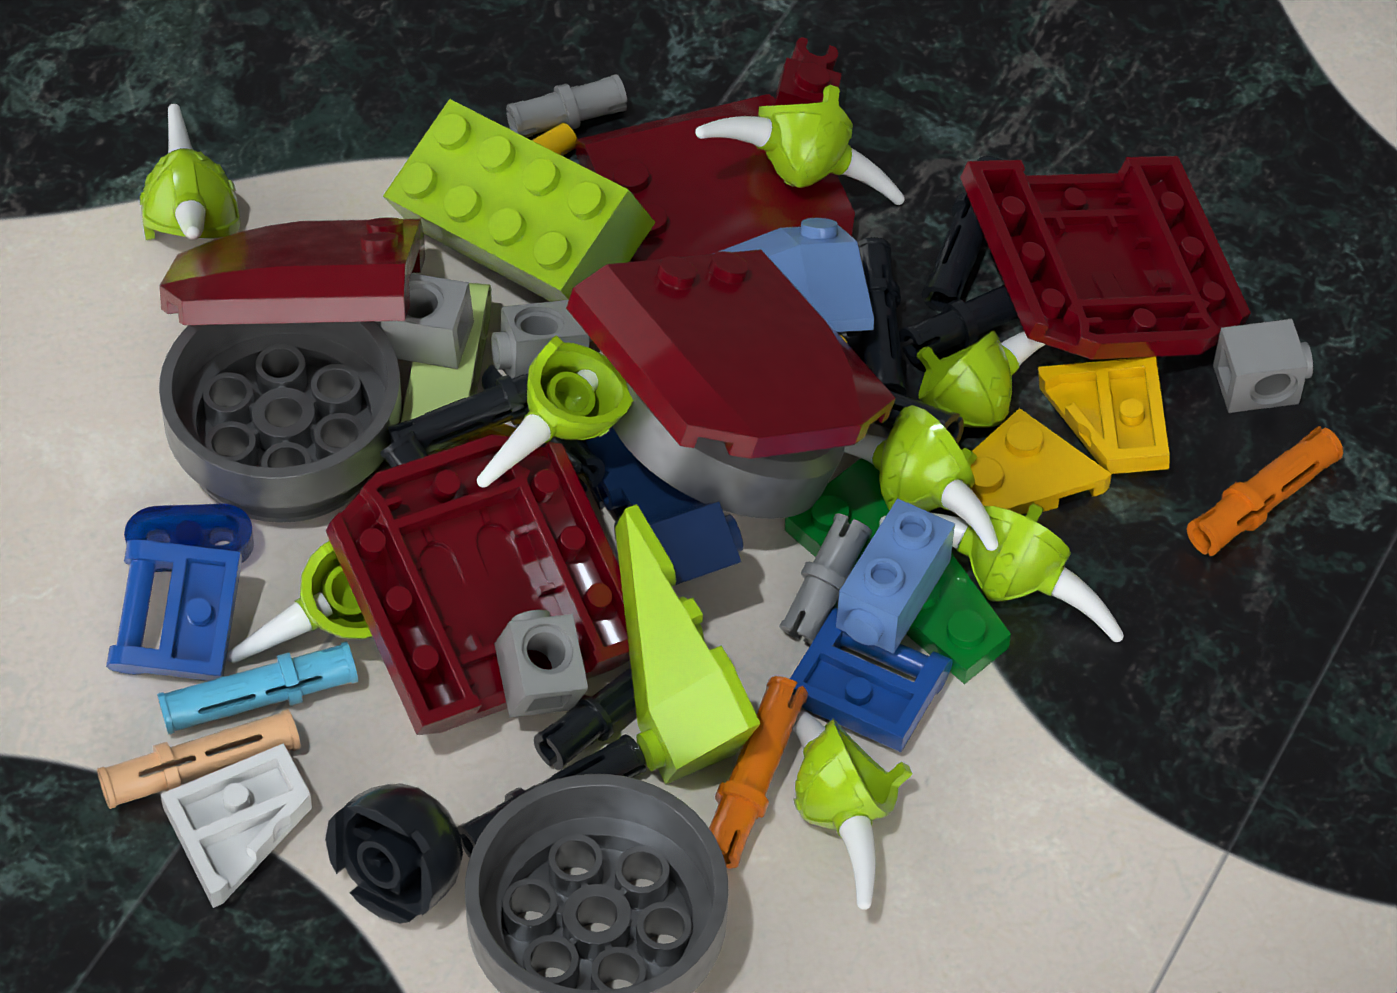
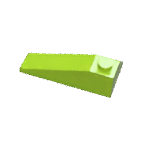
M635 504L624 510L615 527L637 723L641 733L637 734L636 740L643 752L647 767L651 771L658 769L666 785L736 755L761 723L722 645L709 650L704 642L701 626L703 613L694 598L687 599L684 596L678 598L672 587L676 585L673 564L639 506Z

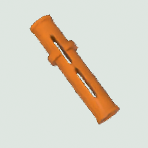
M1318 426L1300 440L1298 444L1284 452L1250 480L1244 483L1235 482L1223 492L1222 500L1187 525V534L1191 543L1202 554L1206 555L1209 553V556H1213L1245 530L1254 531L1266 522L1267 513L1273 510L1275 506L1298 491L1325 468H1328L1342 458L1343 446L1339 438L1326 427L1321 429V426Z
M774 676L769 678L766 691L756 713L761 724L742 746L729 780L726 783L721 782L715 794L718 806L709 829L715 836L722 851L726 868L738 867L741 854L755 820L758 817H764L769 805L766 793L799 712L808 697V692L803 686L797 688L795 695L792 694L797 682L786 677Z

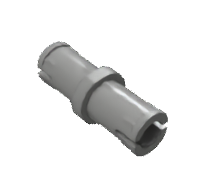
M617 74L571 88L566 83L555 86L554 92L545 96L507 104V120L510 130L526 138L549 131L561 123L568 124L574 130L580 127L581 121L626 111L627 96L622 80Z
M839 513L835 514L833 524L814 561L805 563L801 571L804 581L785 619L779 625L782 631L798 640L801 635L804 636L803 641L810 645L831 613L839 598L841 587L850 575L867 539L872 535V530L868 526L855 519L849 524L847 523L849 517Z

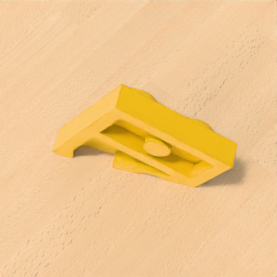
M1156 357L1038 367L1039 389L1100 466L1112 474L1169 469L1170 454Z
M1020 408L972 450L977 458L970 466L975 478V485L971 490L983 506H996L1018 514L1028 513L1029 506L1035 503L1043 507V512L1058 508L1059 498L1089 490L1092 497L1104 494L1110 486L1112 473Z

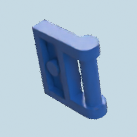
M136 539L127 541L124 562L130 566L117 643L109 647L106 667L112 671L125 674L149 673L205 681L223 677L241 571V552ZM155 569H172L159 649L144 648L142 645Z
M834 608L790 678L797 682L792 694L795 695L797 688L803 686L808 692L806 702L802 706L803 709L830 721L834 718L839 725L902 752L935 694H938L943 688L949 676L953 660L934 651L928 656L901 643L894 654L875 645L861 644L852 639L846 632L836 628L838 609ZM845 646L916 679L914 682L847 653L841 650V648Z

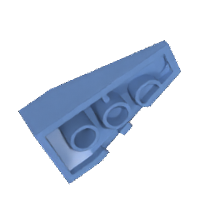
M826 218L804 219L801 221V227L779 228L721 250L739 252L761 249L782 270L836 332L874 329V316L858 243L837 225L836 221Z

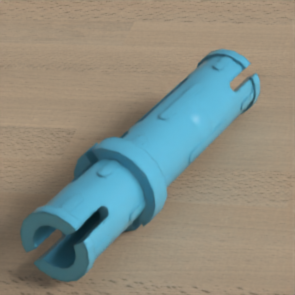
M346 641L338 646L291 658L289 652L277 655L276 663L219 677L215 680L168 693L161 692L157 696L169 735L175 733L174 731L224 717H231L242 712L288 700L290 706L303 703V695L350 682L352 684L358 682V675L350 646Z

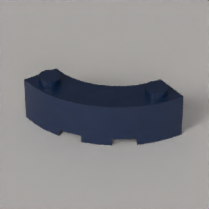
M613 426L601 437L597 436L582 440L591 452L599 457L605 465V474L598 486L593 488L587 481L599 509L606 507L608 510H614L619 520L626 508L637 504L673 564L676 585L742 562L738 553L743 550V539L740 529L731 514L724 515L719 501L705 504L666 483L645 467L628 450ZM618 521L614 523L615 539H616L615 527H616Z

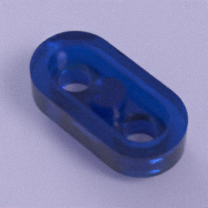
M230 504L147 507L136 512L128 520L124 531L126 545L127 541L138 539L241 552L242 563L249 558L254 548L253 529L249 516L239 507ZM221 541L230 542L224 545H215ZM160 568L155 569V572H172V569Z

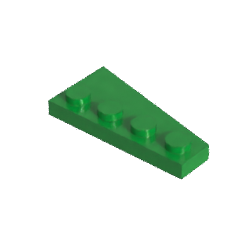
M860 458L827 484L822 495L810 509L801 514L786 517L784 531L816 557L833 524L835 514L839 513L848 516L847 523L849 524L852 523L853 519L858 520L872 530V535L867 539L856 561L857 563L880 527L879 521L881 517L887 516L889 512L881 492L880 471L872 463ZM952 553L948 566L906 633L909 638L929 655L934 651L952 659L953 663L950 673L964 685L1009 649L1011 638L1009 630Z

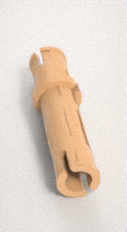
M286 709L281 713L224 729L170 747L167 742L154 745L153 753L106 768H97V773L109 809H112L128 801L164 790L167 792L283 743L288 751L298 750L301 748L292 714L289 709ZM257 740L256 742H253V743H250V744H247V745H244V746H240V747H237V748H234V749H231V750H228V751H225V752H221V753H218V754H215V755H212V756H207V755H210V754H213V753H217V752H220V751H223V750H226V749H229V748H233V747H236V746H239V745H242V744H245V743H248V742H252V741ZM188 761H192V762H190V763H186V764H183V765H180V766H175V765L182 764V763H185V762H188ZM156 771H161V772H158V773H155V774H151V775H148V776H145V777H140V776L147 775V774H150V773H153V772H156Z

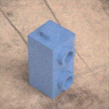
M897 498L839 591L836 628L846 632L852 639L861 644L875 645L894 654L951 560L955 523Z

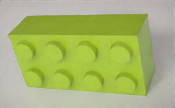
M451 99L448 100L383 195L404 219L421 218L425 235L551 302L569 300L573 287L606 264L629 262L656 223L628 189Z

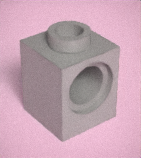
M411 273L409 279L410 307L406 320L377 321L375 323L388 337L397 359L458 369L474 323L469 282Z
M569 300L502 307L501 332H494L491 339L492 356L496 369H504L506 375H509L512 379L529 373V366L556 335L563 342L575 343L589 348L588 334L566 309Z
M1292 319L1221 328L1213 367L1228 413L1300 403L1305 379L1311 378L1313 374V358L1308 343L1300 342Z
M531 610L520 613L509 621L494 643L509 718L569 711L575 707L588 690L573 614L551 616L547 610ZM535 650L546 655L551 662L552 669H541L534 665L529 659L527 651Z

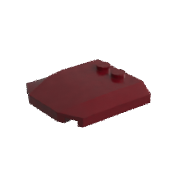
M770 94L576 139V156L579 164L628 189L656 222L629 262L663 259L668 256L687 257L713 254L779 228L801 227V221L808 218L834 220L838 223L837 225L853 237L855 212L838 176L829 173L826 177L808 187H792L784 183V180L777 174L765 150L757 148L756 145L732 138L700 139L696 136L695 131L699 126L712 121L738 116L758 117L760 106H774L775 98Z
M1178 156L1126 157L1118 173L1025 175V167L1022 160L967 162L960 176L1028 339L1092 360L1198 355L1218 344L1221 328L1244 325L1251 312Z
M384 217L371 220L297 221L264 226L238 232L220 239H214L177 254L159 285L161 310L167 314L178 313L179 323L182 325L405 321L410 307L409 279L411 273H421L425 261V238L421 218L399 219Z
M761 249L739 252L720 251L714 254L687 257L668 256L656 260L606 264L573 287L566 307L568 312L679 446L694 448L698 437L723 441L728 454L731 456L754 459L855 445L865 437L869 425L878 419L880 423H883L888 419L896 399L791 280Z
M492 434L377 472L362 487L360 493L350 504L330 521L326 534L416 735L442 733L507 709L494 643L509 621L520 613L531 610H547L551 616L573 614L586 679L614 670L630 661L620 567L562 443L548 442L545 447H538L485 488L477 484V477L510 436ZM535 650L527 651L528 657L534 665L541 669H552L551 662L546 655Z

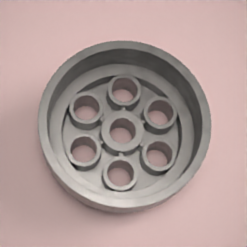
M375 322L188 325L167 353L160 375L159 394L165 434L169 447L180 466L192 479L200 484L202 489L213 500L223 507L241 516L266 522L308 520L328 514L352 501L360 493L362 487L377 473L385 459L381 456L380 452L391 445L387 428L401 423L402 418L398 360L388 337Z
M627 382L629 393L634 401L627 413L613 426L628 450L645 467L672 487L705 504L719 501L724 511L755 518H786L801 514L810 509L822 495L845 450V446L748 459L729 455L724 442L698 437L694 448L679 446Z
M611 774L575 775L547 782L523 793L500 810L483 830L472 850L465 877L466 919L470 944L482 971L500 993H693L713 968L725 938L728 911V875L722 851L711 830L693 809L670 792L653 784ZM570 868H583L588 872L581 875H570L563 871ZM637 879H647L654 882V884L638 887L630 884V882ZM529 911L543 914L542 917L534 920L518 917V915ZM592 923H602L610 928L594 932L584 927ZM657 935H670L677 940L662 944L651 940V938ZM546 968H558L565 972L557 977H545L538 974L539 971ZM612 980H625L633 985L612 989L605 984Z

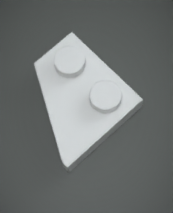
M284 743L161 794L163 809L213 908L223 904L312 809L311 794Z

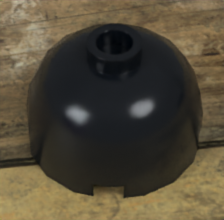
M403 783L372 787L355 796L328 821L325 841L329 860L334 871L338 874L346 868L350 878L358 885L349 893L360 905L379 918L399 924L410 922L417 915L422 914L423 916L431 910L456 883L463 857L460 833L449 811L437 799L418 787Z

